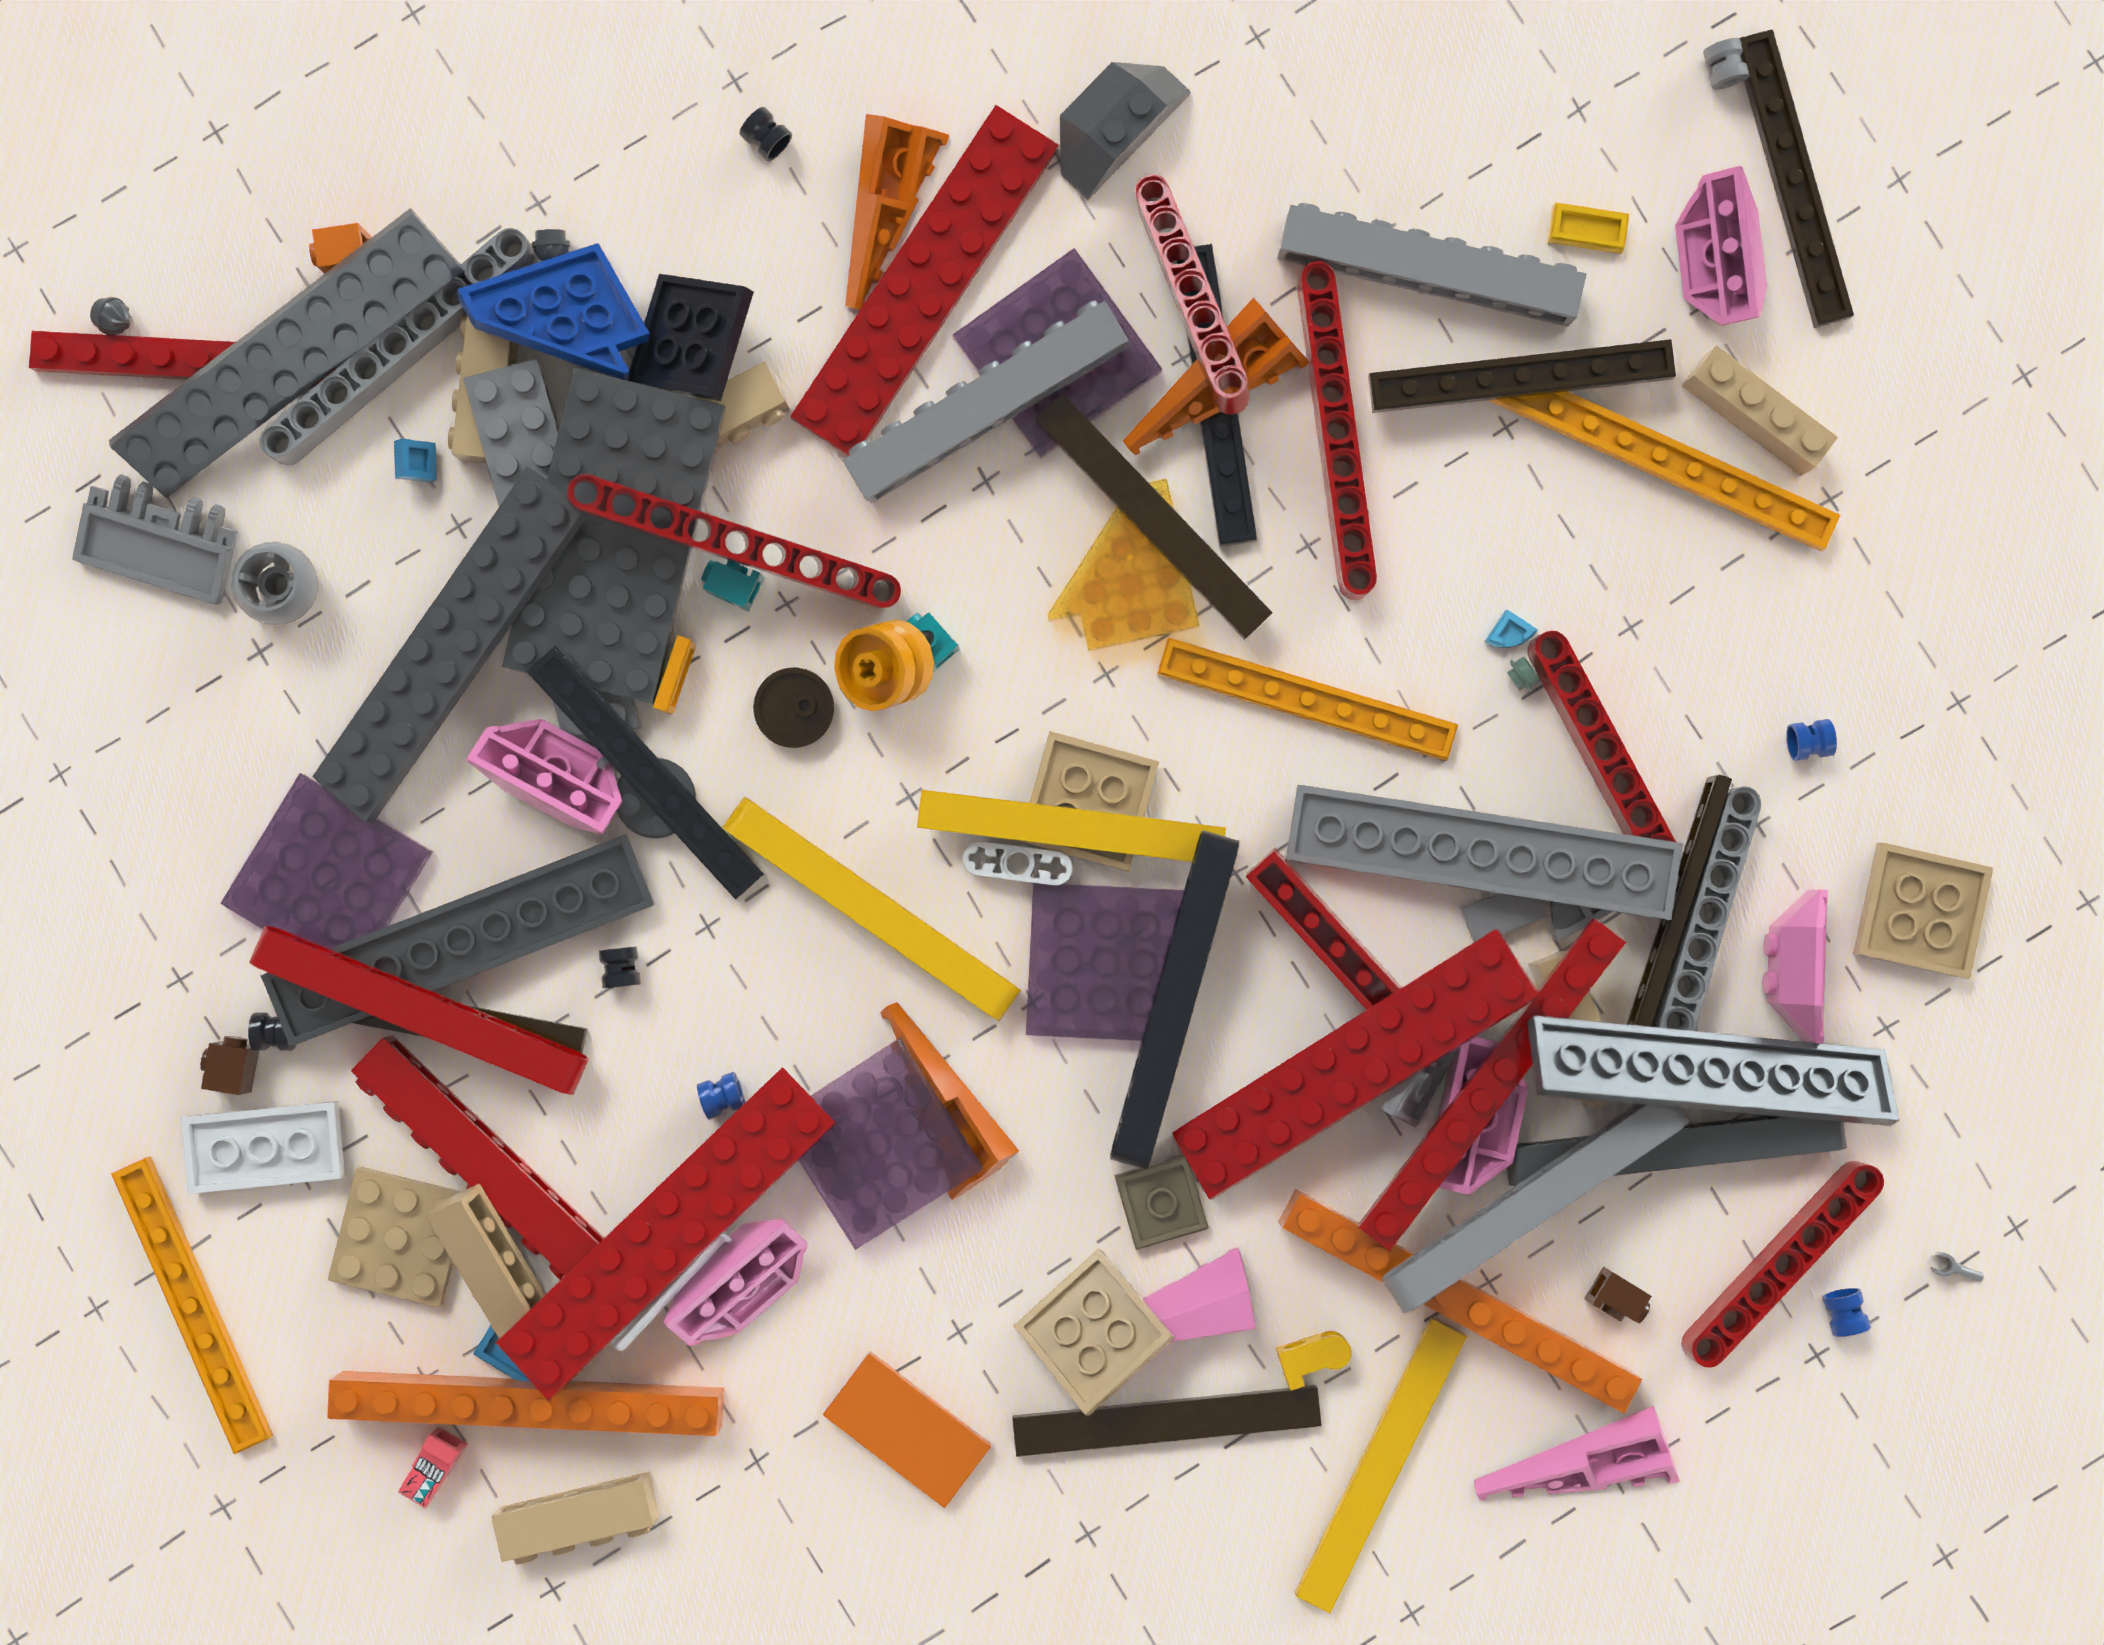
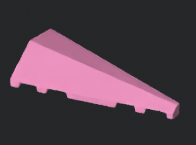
M1239 1247L1229 1250L1223 1256L1200 1266L1196 1271L1176 1282H1171L1143 1298L1174 1335L1175 1338L1171 1342L1256 1329Z
M1654 1406L1478 1478L1474 1480V1485L1479 1500H1486L1487 1496L1504 1491H1510L1513 1497H1524L1525 1489L1545 1488L1548 1494L1605 1490L1607 1485L1628 1480L1631 1481L1633 1487L1644 1486L1645 1479L1665 1477L1668 1484L1680 1481L1661 1422Z

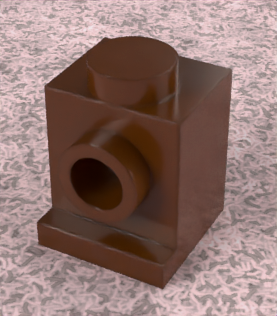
M1603 1266L1584 1299L1598 1309L1605 1303L1601 1310L1620 1322L1626 1316L1640 1324L1650 1310L1651 1305L1648 1302L1652 1296Z

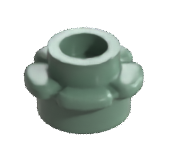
M1523 656L1516 662L1510 661V665L1513 668L1507 674L1520 691L1525 687L1529 691H1533L1532 687L1539 683L1541 679L1527 659Z

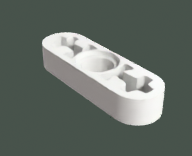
M977 841L971 843L963 853L965 868L977 876L1059 886L1068 882L1073 874L1071 859L1059 851ZM979 848H985L986 855L998 857L997 850H1005L1000 861L1002 873H995L997 865L989 863L983 864L982 870H978L977 864L970 860L971 854H978ZM1017 852L1025 854L1029 860L1027 871L1020 875L1011 873L1007 866L1009 857ZM1034 855H1042L1040 863L1052 864L1054 858H1060V864L1066 866V873H1059L1058 879H1051L1052 875L1050 872L1038 870L1040 877L1033 878L1032 874L1036 867Z

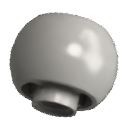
M264 542L245 551L236 562L231 576V590L240 609L250 618L268 625H285L303 617L313 606L319 589L317 572L310 559L298 548L281 542ZM271 563L275 564L274 567L267 568L263 571V569ZM285 577L288 583L285 592L277 595L275 593V584L279 579ZM256 587L259 588L260 593L265 598L269 599L268 602H261L259 600Z

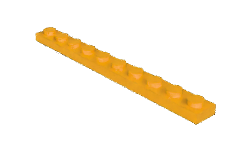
M1568 391L1487 400L1818 551L1826 549L1841 516L1836 512Z

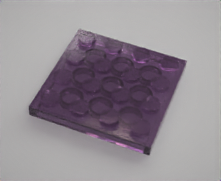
M1075 248L952 334L953 340L978 373L980 369L994 361H998L1001 364L1013 357L1011 351L1022 343L1031 341L1034 344L1045 337L1044 331L1053 324L1064 321L1067 324L1077 318L1076 312L1092 301H1097L1098 304L1103 301L1107 302L1128 338L1131 347L1011 419L1040 459L1058 447V445L1038 426L1035 418L1061 393L1090 422H1093L1162 373V367Z
M299 773L220 904L261 929L265 925L273 926L329 949L388 926L433 851L379 818H376L374 823H365L319 782L306 774Z
M1033 883L1026 1035L1142 1041L1184 890L1069 884L1055 886Z
M901 1038L895 1040L811 1095L837 1124L799 1162L855 1250L983 1169L978 1158Z

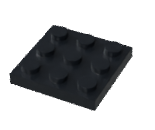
M659 273L644 321L650 333L649 341L637 345L630 367L629 379L626 381L682 395L721 401L754 291L741 285Z

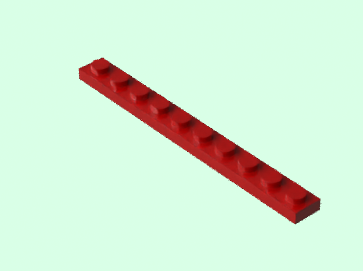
M1596 918L1590 920L1537 989L1541 997L1521 1010L1357 1224L1358 1228L1389 1252L1533 1065L1527 1022L1533 1016L1568 1019L1626 944V941Z

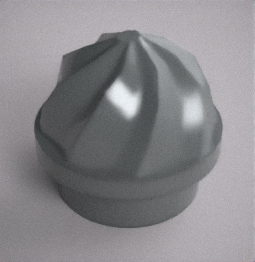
M544 229L535 231V241L532 242V248H534L535 254L540 261L568 253L570 241L566 240L565 230Z
M116 297L100 298L94 302L90 310L92 324L100 332L107 335L121 334L129 329L131 325L130 320L133 317L129 313L130 308L121 299Z

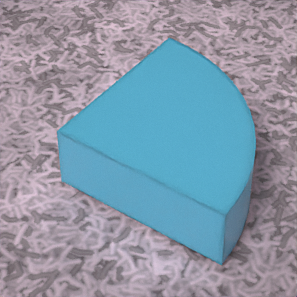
M1506 609L1484 642L1498 648H1511L1531 639L1538 629Z

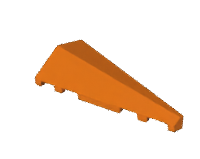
M866 114L846 307L860 310L864 305V300L872 283L879 281L883 273L880 267L888 251H894L919 201L916 197L924 178L931 176L935 168L932 162L940 146L947 144L949 134L923 126L911 125L885 116Z
M1254 297L1227 326L1246 373L1249 391L1265 382L1272 385L1279 381L1278 376L1294 367L1302 369L1310 363ZM1218 354L1211 357L1210 360L1220 361L1226 356ZM1198 359L1123 440L1124 444L1135 456L1141 453L1139 448L1158 438L1166 440L1174 436L1173 430L1189 422L1197 424L1220 412L1212 397ZM1228 387L1223 392L1227 394H1233L1237 392L1239 388Z
M896 1002L886 1006L880 1013L882 1019L888 1018L897 1039V1041L892 1043L896 1054L902 1053L909 1071L905 1076L907 1086L924 1131H930L933 1135L939 1151L934 1158L938 1167H945L951 1183V1187L947 1189L951 1200L1001 1169L1019 1150L908 1014Z

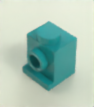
M710 560L703 571L701 581L705 582L703 589L708 594L749 612L765 578L760 572L755 570L752 571L750 576L746 575L749 570L748 568L730 560H727L726 565Z
M929 612L923 617L916 613L906 621L922 633L930 632L934 635V641L930 644L934 659L933 673L960 650L955 640L950 637Z

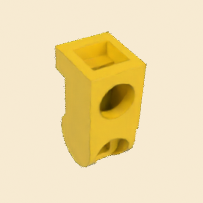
M1325 1331L1275 1348L1290 1391L1305 1386L1302 1378L1303 1375L1324 1368L1332 1370L1341 1369L1348 1364L1352 1355L1349 1343L1343 1335L1336 1331Z

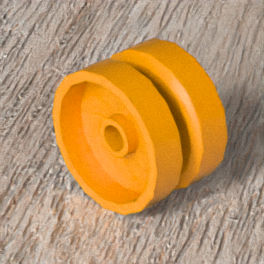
M895 619L852 630L841 640L835 653L834 670L838 685L846 698L861 709L878 711L915 700L927 690L933 678L934 659L931 646L923 633L909 622Z

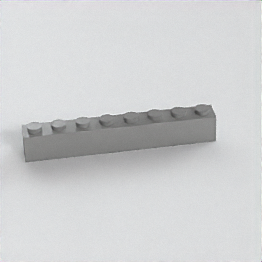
M1299 203L1298 206L1290 205L1277 259L1305 266L1315 261H1322L1329 264L1335 273L1567 327L1577 318L1587 273L1577 271V267L1571 264L1556 263L1554 266L1540 263V259L1536 256L1522 254L1514 257L1503 254L1504 251L1494 246H1482L1481 249L1467 246L1466 241L1455 237H1447L1441 240L1430 237V233L1421 229H1409L1408 232L1394 229L1391 223L1382 220H1373L1371 223L1356 220L1357 217L1348 212L1325 213L1321 212L1318 206L1309 203Z
M1092 301L1076 312L1077 318L1067 324L1064 321H1060L1044 331L1045 337L1034 344L1031 341L1022 343L1011 351L1013 357L1001 364L998 361H994L979 370L978 374L980 377L967 384L965 381H961L953 385L945 392L947 397L935 404L933 401H928L920 405L913 411L915 416L903 424L900 420L895 421L881 430L883 436L869 443L868 440H865L853 446L848 451L850 456L842 461L864 499L870 503L877 501L1131 347L1128 338L1107 302L1103 301L1098 304L1097 301Z

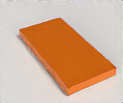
M869 1351L823 1413L824 1417L943 1508H946L991 1448L989 1441L871 1351Z

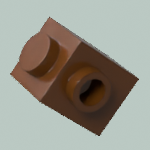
M224 1036L223 1041L209 1043L208 1048L202 1054L200 1062L201 1071H204L201 1089L234 1095L251 1093L259 1051H253L247 1045V1038Z

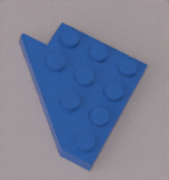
M599 243L458 289V299L475 329L610 377L628 380L630 371L619 351L649 341L650 333Z

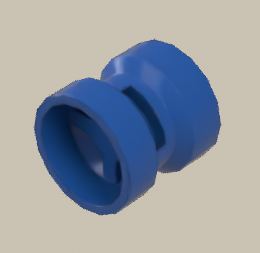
M1830 719L1816 720L1812 725L1808 726L1800 722L1789 724L1787 727V748L1793 761L1806 760L1810 755H1818L1820 758L1835 755L1837 737L1834 725Z
M735 1072L722 1075L721 1079L716 1081L715 1084L710 1080L697 1084L699 1100L708 1120L721 1116L723 1109L736 1111L746 1102L740 1081Z
M1839 1289L1822 1296L1825 1309L1831 1312L1832 1319L1829 1325L1833 1336H1853L1870 1330L1869 1318L1861 1309V1305L1864 1302L1861 1289Z

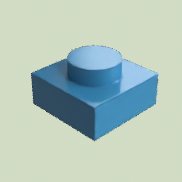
M402 438L395 440V479L428 483L436 481V443Z

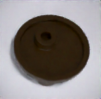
M798 667L784 668L769 675L759 686L753 703L754 717L760 731L770 741L787 748H801L815 743L827 732L834 716V700L828 685L814 672Z

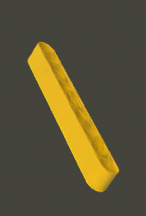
M745 796L722 826L732 836L995 1020L1000 1022L1021 992V989Z

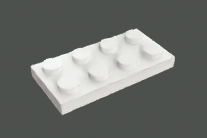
M339 1101L181 1117L187 1194L333 1180L345 1177Z

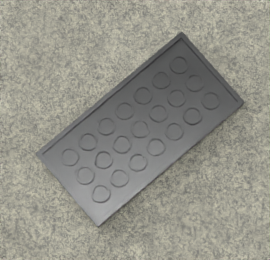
M574 368L547 480L567 495V488L575 477L583 474L592 475L701 511L726 407L722 404ZM583 482L575 486L574 496L578 502L590 504L596 498V491L592 485ZM625 495L616 496L612 502L613 510L619 516H630L634 510L633 501ZM660 507L652 510L650 516L651 523L658 529L668 528L671 523L670 513ZM588 515L513 622L502 667L527 673L526 671L556 646L595 690L654 704L692 548ZM693 520L688 526L689 535L693 540L699 520Z

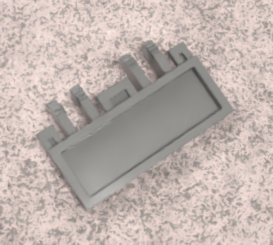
M120 474L115 479L108 508L106 504L109 490L90 486L87 503H83L72 560L213 605L222 604L238 534L236 530L223 527L226 513L223 506L218 504L212 506L208 514L204 534L198 533L203 510V501L199 498L192 497L188 500L181 529L178 530L181 513L151 504L154 489L150 483L142 481L138 485L132 511L126 510L132 483L128 476Z

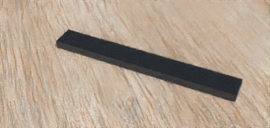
M1212 244L1194 246L1223 317ZM1179 259L1175 262L1176 264H1182L1186 260ZM1189 291L1185 296H1195L1199 292ZM1205 322L1201 323L1197 327L1204 329L1210 327L1212 324ZM1187 334L1192 365L1197 360V357ZM1220 411L1201 421L1200 426L1219 547L1256 542L1257 535L1238 414L1230 415Z
M556 646L526 671L735 900L764 875Z

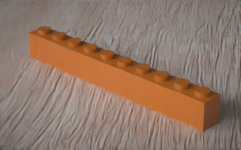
M1298 1189L1294 1190L1278 1220L1283 1229L1383 1282L1382 1277L1415 1254L1397 1243L1389 1252L1358 1228L1357 1221ZM1462 1278L1423 1304L1624 1414L1643 1380L1626 1367Z
M342 1371L329 1380L327 1419L716 1436L723 1424L724 1388L570 1381L552 1400H547L531 1381H519L513 1378Z

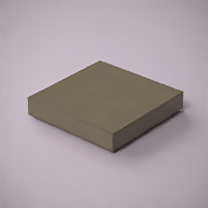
M1184 1155L1150 1164L1148 1169L1136 1168L1114 1175L1136 1250L1209 1229L1192 1168Z

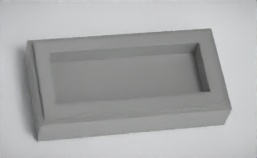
M1500 893L1461 908L1473 942L1496 928L1501 934L1547 917L1541 900Z

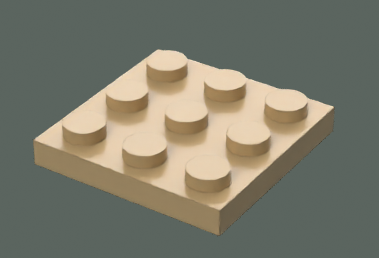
M1049 731L1030 803L1144 817L1159 761ZM1019 841L1128 872L1134 856L1132 854Z
M1876 843L1853 954L1970 979L1994 867L1888 843Z
M361 1166L357 1167L327 1280L438 1308L441 1307L444 1302L453 1263L425 1216L446 1198L462 1191Z
M1099 1248L1013 1325L1081 1411L1087 1416H1090L1175 1338Z

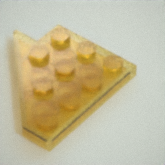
M1167 478L1148 482L1173 508ZM1117 507L1047 614L1049 622L1080 615L1088 652L1195 629L1200 626L1191 584Z

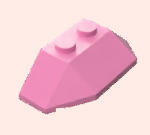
M1736 166L1703 175L1697 185L1698 188L1687 202L1675 224L1683 297L1721 326L1760 318L1767 289L1759 213L1743 167Z
M543 719L517 722L500 727H486L466 758L468 763L505 792L573 828L603 834L622 804L612 765L609 763L604 769H600L596 765V762L603 757L599 750Z
M1807 890L1769 926V934L1765 935L1763 942L1764 954L1768 956V972H1765L1763 975L1762 988L1764 994L1767 995L1768 1004L1803 1041L1824 1044L1828 890Z
M1475 1037L1456 1049L1448 1068L1438 1119L1497 1041ZM1523 1078L1439 1188L1470 1195L1478 1187L1513 1164L1528 1093V1086Z
M783 1219L744 1223L729 1236L732 1241L730 1243L726 1241L675 1295L664 1319L665 1326L689 1346L700 1344V1341L716 1340L738 1334L798 1282L803 1256L808 1244Z

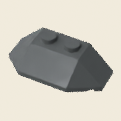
M1111 62L1060 115L1061 176L1085 199L1089 200L1191 94V91L1165 66Z

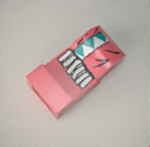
M441 1427L436 1428L429 1434L421 1447L422 1450L413 1463V1468L405 1478L398 1493L426 1508L443 1485L468 1443Z

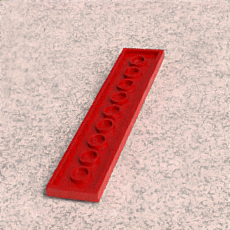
M998 105L994 106L790 415L791 420L847 456H850L848 451L853 446L869 439L1059 150V144Z
M1496 928L1172 1132V1135L1208 1198L1215 1199L1538 999L1541 995L1501 932Z
M782 1067L495 1343L547 1400H552L837 1123Z

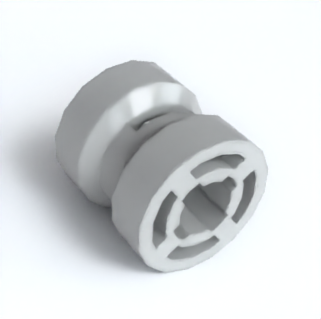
M1740 38L1725 39L1704 49L1705 62L1711 66L1712 70L1709 77L1713 89L1729 88L1750 77L1747 64L1741 60L1740 55L1743 52Z

